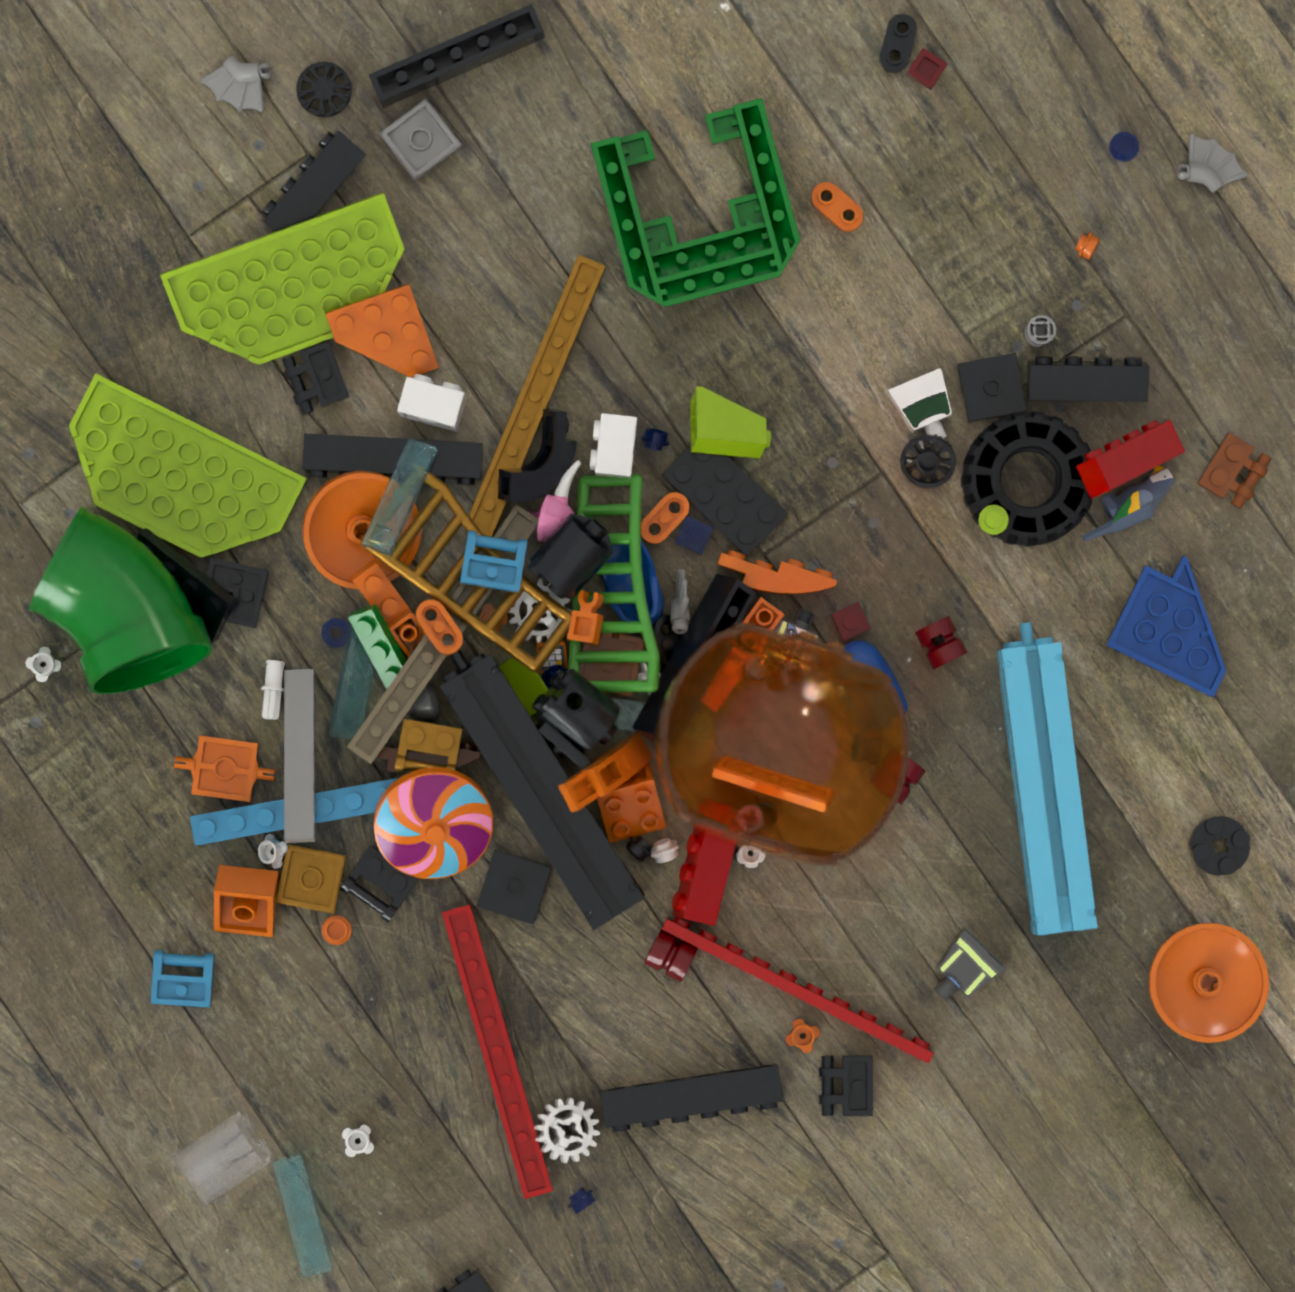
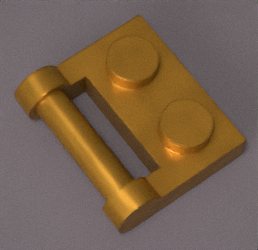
M403 719L394 772H412L431 767L448 768L456 771L463 729ZM411 750L448 757L447 766L406 759L407 752Z

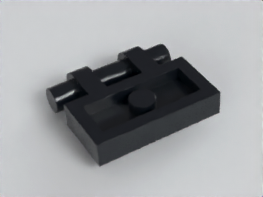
M329 341L301 351L305 363L296 365L293 356L282 359L286 369L284 375L286 380L291 382L295 393L293 396L295 404L300 406L303 415L314 411L310 401L318 397L322 408L350 398ZM309 372L314 388L306 390L301 375Z
M823 1055L822 1067H819V1077H822V1094H819V1104H822V1116H834V1104H842L843 1116H873V1056L842 1055V1067H833V1056ZM834 1077H842V1094H834Z

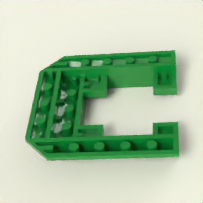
M762 98L733 105V108L705 115L712 145L740 138L754 193L727 201L734 229L678 244L671 216L642 223L628 168L655 161L648 130L620 138L616 136L590 143L628 287L663 307H669L780 277L801 240Z

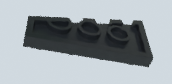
M145 528L139 532L137 539L164 564L175 578L186 596L194 615L203 619L211 644L220 637L236 598L150 530Z

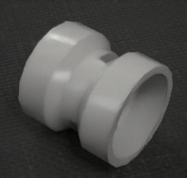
M1045 315L1035 316L1024 329V337L1027 343L1037 348L1048 345L1056 335L1054 321Z

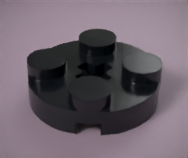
M1224 816L1211 817L1199 823L1193 830L1189 841L1191 855L1196 865L1204 872L1218 876L1229 875L1240 869L1246 862L1250 852V837L1243 826L1236 820ZM1222 837L1225 839L1227 850L1216 854L1212 842L1214 840L1219 841Z

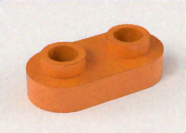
M822 182L813 189L811 195L813 207L839 230L853 232L860 227L863 221L861 207L835 184ZM829 192L832 199L827 202L823 201L821 194ZM851 211L854 214V219L851 221L845 220L843 213Z
M678 492L665 495L642 520V538L650 544H659L666 540L687 517L689 513L687 498ZM675 502L680 505L678 513L670 512L669 505ZM652 524H657L660 527V533L652 535L649 532V527Z
M433 599L423 601L416 610L417 623L439 653L444 655L456 653L461 648L463 642V635L439 601ZM427 611H434L437 617L435 620L429 621L425 618V613ZM445 635H450L453 638L451 645L443 644L442 638Z

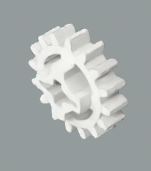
M538 580L537 586L544 592L549 593V596L562 606L570 602L569 598L561 599L549 589L551 583L548 586H543V580ZM525 591L516 601L515 607H512L509 613L515 614V617L509 620L510 624L518 623L519 627L533 610L532 607L538 603ZM522 601L527 605V615L523 620L520 617ZM547 610L545 612L547 614L546 617L541 618L538 624H545L549 629L543 631L532 630L525 640L529 641L533 635L536 636L537 643H541L542 636H546L548 639L562 620L558 618L556 621L552 617V612Z
M567 1098L564 1105L561 1099H556V1107L546 1104L545 1109L548 1113L546 1115L538 1114L537 1117L542 1120V1124L535 1125L534 1129L541 1131V1135L536 1137L535 1140L537 1142H544L541 1151H551L550 1159L556 1160L560 1155L561 1162L567 1163L570 1156L573 1162H578L579 1153L589 1156L587 1147L597 1146L592 1137L600 1135L599 1131L593 1130V1126L599 1123V1120L590 1118L594 1111L592 1108L583 1110L585 1102L578 1101L574 1106L573 1098ZM570 1110L564 1118L554 1117L561 1111ZM582 1119L585 1124V1132L582 1131L580 1124ZM558 1125H570L569 1129L577 1136L565 1135V1131ZM549 1128L552 1129L553 1132V1141H551L549 1136ZM576 1142L580 1144L572 1150L564 1151L569 1143Z

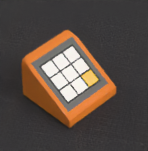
M566 641L559 643L543 667L538 671L539 674L553 673L558 670L566 672L568 670ZM536 643L537 653L545 643Z

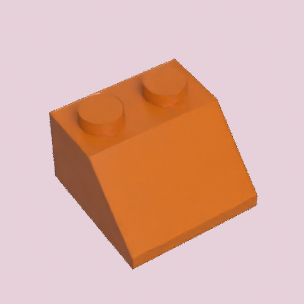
M219 865L214 887V931L273 937L279 871Z

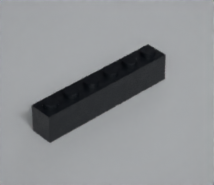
M531 4L371 73L369 77L382 108L542 40L545 38L544 31Z
M304 434L302 469L305 472H310L309 477L327 478V473H339L341 475L352 471H372L386 476H398L399 482H405L417 466H422L444 483L446 479H457L458 485L473 486L475 485V480L482 481L483 443Z
M720 574L715 575L688 625L687 632L682 635L659 677L658 690L651 692L632 727L634 730L651 742L673 748L757 594L755 591L737 578Z
M777 1064L601 1090L606 1128L612 1127L613 1132L630 1130V1124L642 1123V1127L660 1125L659 1120L671 1118L672 1123L689 1121V1115L701 1114V1119L719 1116L718 1111L730 1109L731 1114L748 1112L749 1106L760 1105V1110L778 1107L777 1102L783 1101Z

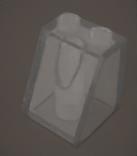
M238 1111L172 1156L205 1207L272 1161L269 1157L272 1154L271 1149L263 1139H257L253 1133V1130L256 1129L255 1125L247 1114L242 1116Z

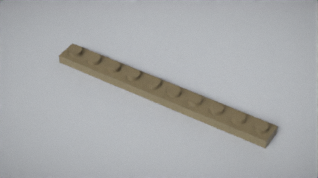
M516 504L494 535V538L518 541V539L528 540L537 528L539 519ZM498 550L505 559L514 560L516 558V553ZM461 583L451 598L462 605L475 586ZM489 588L473 609L472 613L474 615L478 613L494 589ZM447 610L463 634L468 624ZM426 634L347 746V749L370 765L375 761L448 656L439 653ZM445 635L442 638V642L444 645H451L453 638L450 635Z

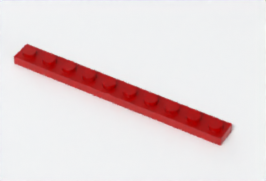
M471 904L441 912L524 1200L552 1192L553 1187L541 1151L540 1142L535 1140L538 1135L536 1129H534L535 1125Z
M677 916L674 917L673 921L668 918L666 919L662 927L663 931L928 1064L930 1063L934 1052L928 1049L930 1046L928 1042L916 1036L911 1041L901 1036L903 1033L902 1029L890 1023L883 1027L875 1023L876 1016L862 1009L857 1014L848 1009L850 1003L836 996L831 1001L821 996L824 990L810 983L803 987L795 983L796 976L782 969L779 974L768 969L770 963L754 956L753 960L742 956L744 950L733 944L728 943L724 947L716 943L717 937L701 929L699 934L690 930L691 924Z

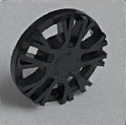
M325 61L306 67L298 78L296 92L300 104L308 113L317 117H331L339 114L348 105L351 99L352 85L347 73L340 66ZM325 67L324 76H318L315 69ZM332 68L335 70L332 78L330 79L328 78V75ZM309 73L316 78L314 82L307 77ZM342 75L346 82L340 85L335 84V79ZM303 81L310 83L312 88L301 90ZM336 89H345L347 93H336ZM313 93V97L306 101L303 100V97ZM334 97H339L343 100V103L337 108L332 103ZM315 100L321 102L318 111L310 108ZM329 101L330 111L325 112L324 102Z
M920 434L906 443L901 453L900 466L904 476L911 483L923 488H934L943 485L951 478L956 466V456L952 445L942 439L941 436H937V434ZM924 441H933V445L926 447ZM916 443H918L922 448L921 451H919V449L915 445ZM938 444L942 445L938 452L934 450ZM908 450H911L915 452L917 456L910 457L906 456ZM947 451L950 458H942L940 454ZM916 462L915 465L906 467V464ZM940 463L951 465V467H945L940 465ZM917 469L922 472L919 479L911 475ZM937 470H940L942 473L945 474V476L939 480L934 473ZM926 474H931V482H926Z

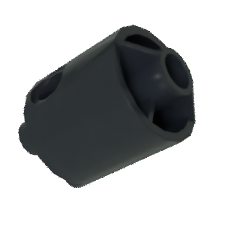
M569 514L540 549L530 558L531 563L527 567L538 578L543 576L551 583L549 589L562 599L564 596L574 598L613 555L614 552L611 547L608 531L592 517Z
M573 668L568 669L565 673L562 670H558L549 681V684L552 686L546 694H540L532 705L538 717L549 723L582 752L590 750L598 742L605 745L617 731V726L613 723L619 714L620 706Z

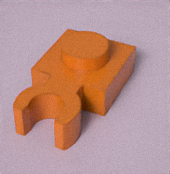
M581 590L578 594V602L581 606L580 611L572 610L567 639L598 645L604 615L596 614V612L603 603V594L594 592L593 600L589 603V592Z

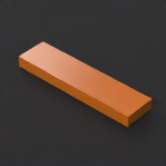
M725 755L716 764L712 774L714 778L823 813L830 806L835 795V791Z

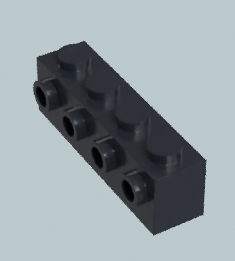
M336 130L333 134L328 131L318 143L321 147L314 157L309 154L299 165V168L302 170L295 179L289 177L282 185L280 191L283 194L275 202L271 199L261 211L264 216L260 221L275 232L313 218L366 153L340 131Z
M1036 356L1035 361H1028L1027 397L1029 400L1148 402L1149 365L1147 362H1142L1140 357H1125L1124 362L1112 361V357L1105 356L1094 357V361H1083V357L1066 356L1065 361H1053L1051 356Z

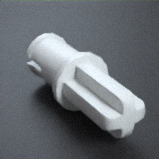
M267 660L265 684L261 687V690L264 691L261 716L267 720H277L280 713L281 693L284 692L282 683L285 662Z

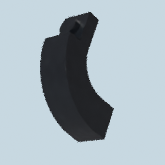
M543 409L540 451L535 459L524 467L499 469L498 499L508 502L531 501L543 497L558 486L563 475L572 465L577 442L566 439V433L569 430L566 411Z

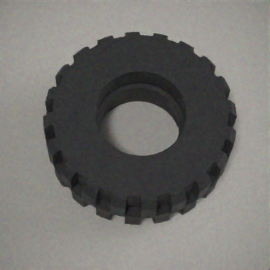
M1036 411L1033 413H1013L1010 416L1002 417L993 422L971 444L962 465L961 487L964 493L963 499L977 525L979 524V514L985 507L998 505L1005 509L1009 518L1008 525L1002 533L990 535L993 538L997 537L1003 540L1004 543L1023 545V547L1047 544L1070 532L1082 521L1086 512L1089 511L1093 501L1076 465L1086 461L1084 455L1090 453L1091 449L1087 442L1084 443L1079 437L1080 433L1073 426L1070 428L1063 423L1064 420L1056 416L1050 417L1044 415L1043 412ZM1021 452H1035L1050 461L1056 473V486L1053 494L1046 502L1034 507H1024L1012 502L1006 496L1001 485V473L1005 463L1012 456Z

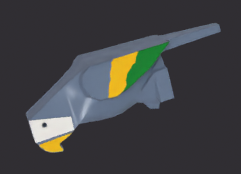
M1157 466L1152 469L1148 480L1128 487L1120 495L1108 494L1103 497L1102 506L1110 521L1083 535L1084 542L1113 532V534L1152 518L1154 511L1174 485V477L1168 468Z

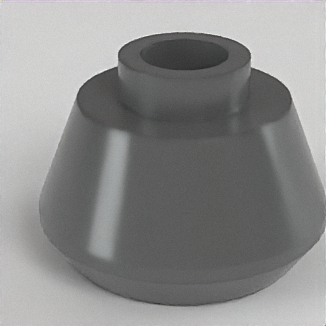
M427 684L409 710L410 716L417 715L418 720L436 721L441 715L432 684Z

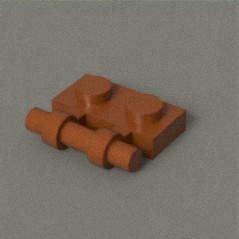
M1228 433L1197 484L1221 499L1225 497L1228 490L1234 492L1236 495L1231 504L1241 509L1246 500L1250 501L1254 494L1252 490L1258 480L1266 475L1268 471L1266 467L1270 463L1271 458L1261 453L1256 462L1249 459V456L1254 447ZM1243 467L1250 471V473L1241 485L1234 480Z

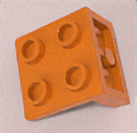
M649 762L609 794L597 798L610 843L628 839L630 836L635 837L666 828Z

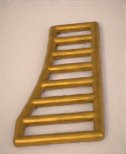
M417 466L362 538L361 546L432 599L439 601L447 610L532 672L540 671L568 633L572 612L551 598L522 574L519 593L509 591L485 623L474 615L472 611L489 588L475 586L462 605L447 595L461 577L465 551L438 588L425 579L423 576L461 525L467 533L468 530L477 531V535H484L464 510L448 485L424 467ZM423 481L434 489L435 492L391 551L388 552L375 541L419 482ZM444 500L454 516L413 570L399 559ZM475 546L474 554H478L482 550L487 556L505 559L498 550ZM525 591L538 603L509 640L496 631V628ZM549 610L562 621L533 658L519 647L545 612Z

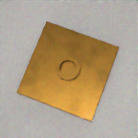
M287 844L288 851L285 854L276 903L335 914L347 855Z

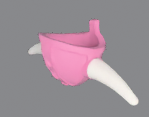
M579 460L575 461L565 472L554 495L547 494L537 512L528 511L539 519L537 540L540 542H545L569 514H574L568 505V494L572 480L581 465Z

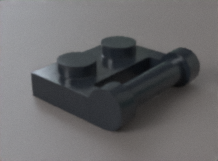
M370 845L344 881L340 890L346 894L349 892L380 913L382 915L381 918L389 923L419 878L409 876L394 868L380 851ZM360 875L393 897L392 903L390 905L386 904L357 884L356 881Z

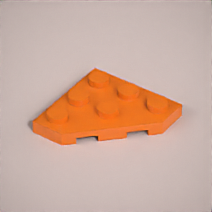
M409 283L325 312L335 342L411 378L415 374L420 375L439 368Z

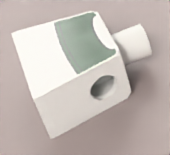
M941 368L887 391L889 399L912 433L924 428L927 435L937 434L942 439L947 437L941 421L949 418L952 412Z

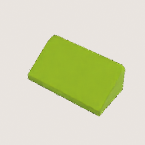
M512 657L499 667L529 715L532 716L536 713V710L532 708L534 701L540 694H546L548 688L538 672H532Z

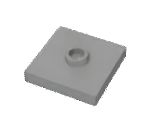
M426 98L379 133L414 181H417L462 147V144Z

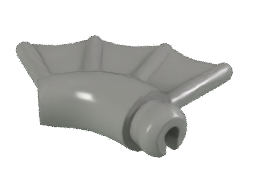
M232 55L223 63V66L201 78L200 82L212 89L216 96V101H227L239 112L248 108L264 112L261 82L262 79H269L271 77V68L266 62L262 64L258 62L242 63Z
M1194 134L1189 135L1187 165L1180 164L1177 167V177L1180 180L1187 179L1188 182L1201 183L1211 193L1216 192L1225 184L1247 177L1248 172H1245L1238 165L1235 157L1236 153L1222 149L1216 142V139L1204 140Z
M677 569L675 598L670 603V622L672 630L677 634L686 633L690 624L689 598L687 597L688 581L685 579L684 569Z

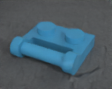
M468 530L460 583L519 593L528 540L518 539V541L477 535V531ZM477 546L516 553V558L514 561L474 554V549Z
M155 950L150 1004L211 1007L215 954L205 953V956L168 954L164 950ZM164 965L203 968V976L163 974Z

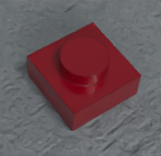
M923 48L906 75L932 90L948 63Z
M859 602L831 614L843 641L871 629Z

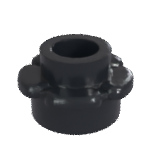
M640 835L636 839L630 836V841L625 845L626 849L640 862H643L647 857L651 858L649 850L652 846Z

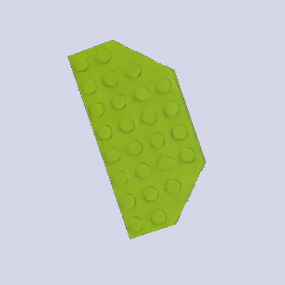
M381 192L160 274L181 331L197 336L214 346L261 365L334 338L325 312L385 292L405 248L385 194Z
M96 373L69 424L94 504L142 529L147 528L156 536L202 559L282 532L308 480Z

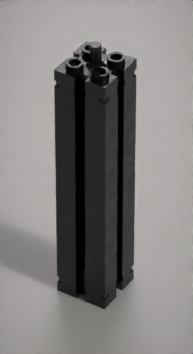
M460 649L456 653L449 655L457 669L442 678L445 683L440 686L441 690L593 931L644 899V895L587 805L579 811H570L558 785L568 780L569 777L541 732L538 731L536 724L493 656L485 657L482 653L467 662Z

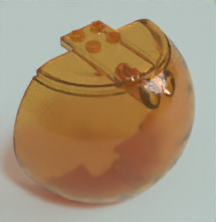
M733 624L731 629L728 628L715 635L689 657L667 691L661 707L656 734L657 763L665 793L671 806L675 808L674 813L686 823L706 834L753 851L794 862L812 865H837L838 860H844L856 853L879 832L896 806L904 786L909 759V733L901 699L896 688L891 686L893 680L880 669L853 660V654L844 651L845 646L828 641L827 644L816 641L817 636L811 633L800 631L799 634L786 636L755 624ZM723 755L832 789L835 791L834 800L825 813L714 778L712 777L713 769Z

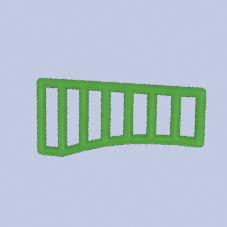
M631 474V478L595 475L581 476L578 480L576 515L587 517L629 515V533L608 534L611 545H629L630 562L605 563L595 575L631 574L633 591L597 593L603 594L602 604L635 603L639 621L602 622L600 633H642L646 650L581 651V642L570 640L568 669L573 668L580 674V663L648 662L647 680L589 681L603 693L655 692L659 688L660 654L646 601L642 572V477L639 474ZM630 486L629 503L589 505L590 487ZM589 592V603L593 600L594 592ZM577 594L572 598L571 610L580 611L581 606L578 602Z

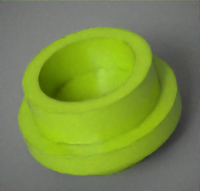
M989 505L980 512L978 522L980 528L985 533L997 535L1006 529L1009 518L1007 512L1001 506Z

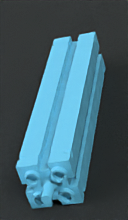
M1031 622L1021 623L1022 641L1003 644V649L996 651L999 665L1002 703L1028 908L1031 918V932L1035 935H1046L1095 929L1098 927L1094 911L1095 904L1065 668L1062 659L1061 642L1054 643L1053 637L1033 640Z

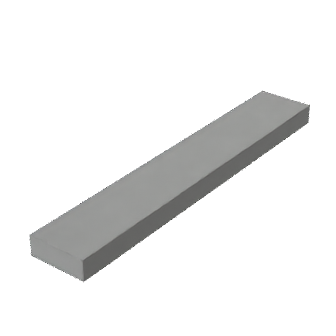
M314 669L284 670L285 843L315 842Z

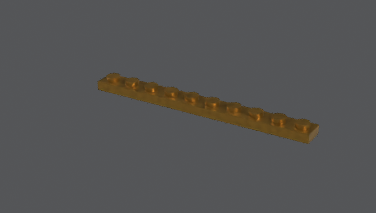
M579 254L469 513L470 518L484 536L493 537L507 504V501L498 499L499 469H515L523 466L543 418V409H547L605 271V265Z

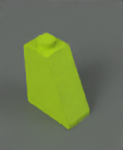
M696 386L690 399L691 452L760 459L764 449L769 448L771 442V431L766 428V418L704 387Z

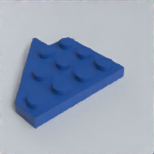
M1185 556L1181 557L1172 577L1145 565L1105 646L1213 698L1226 673V668L1188 558Z

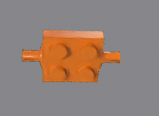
M199 735L198 748L193 758L175 756V761L186 763H174L175 769L191 770L193 777L191 794L251 802L253 786L257 779L274 782L275 776L264 775V773L276 775V769L259 767L257 760L259 743Z

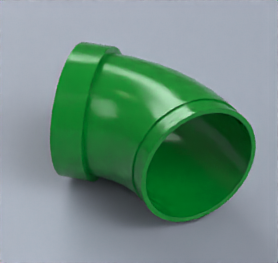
M81 506L49 562L28 610L44 616L45 619L58 625L73 638L83 653L80 658V664L90 691L94 694L107 695L136 690L176 676L207 658L212 652L213 646L203 619L194 615L186 596L164 564L142 542L125 529L100 515L87 511L85 507Z

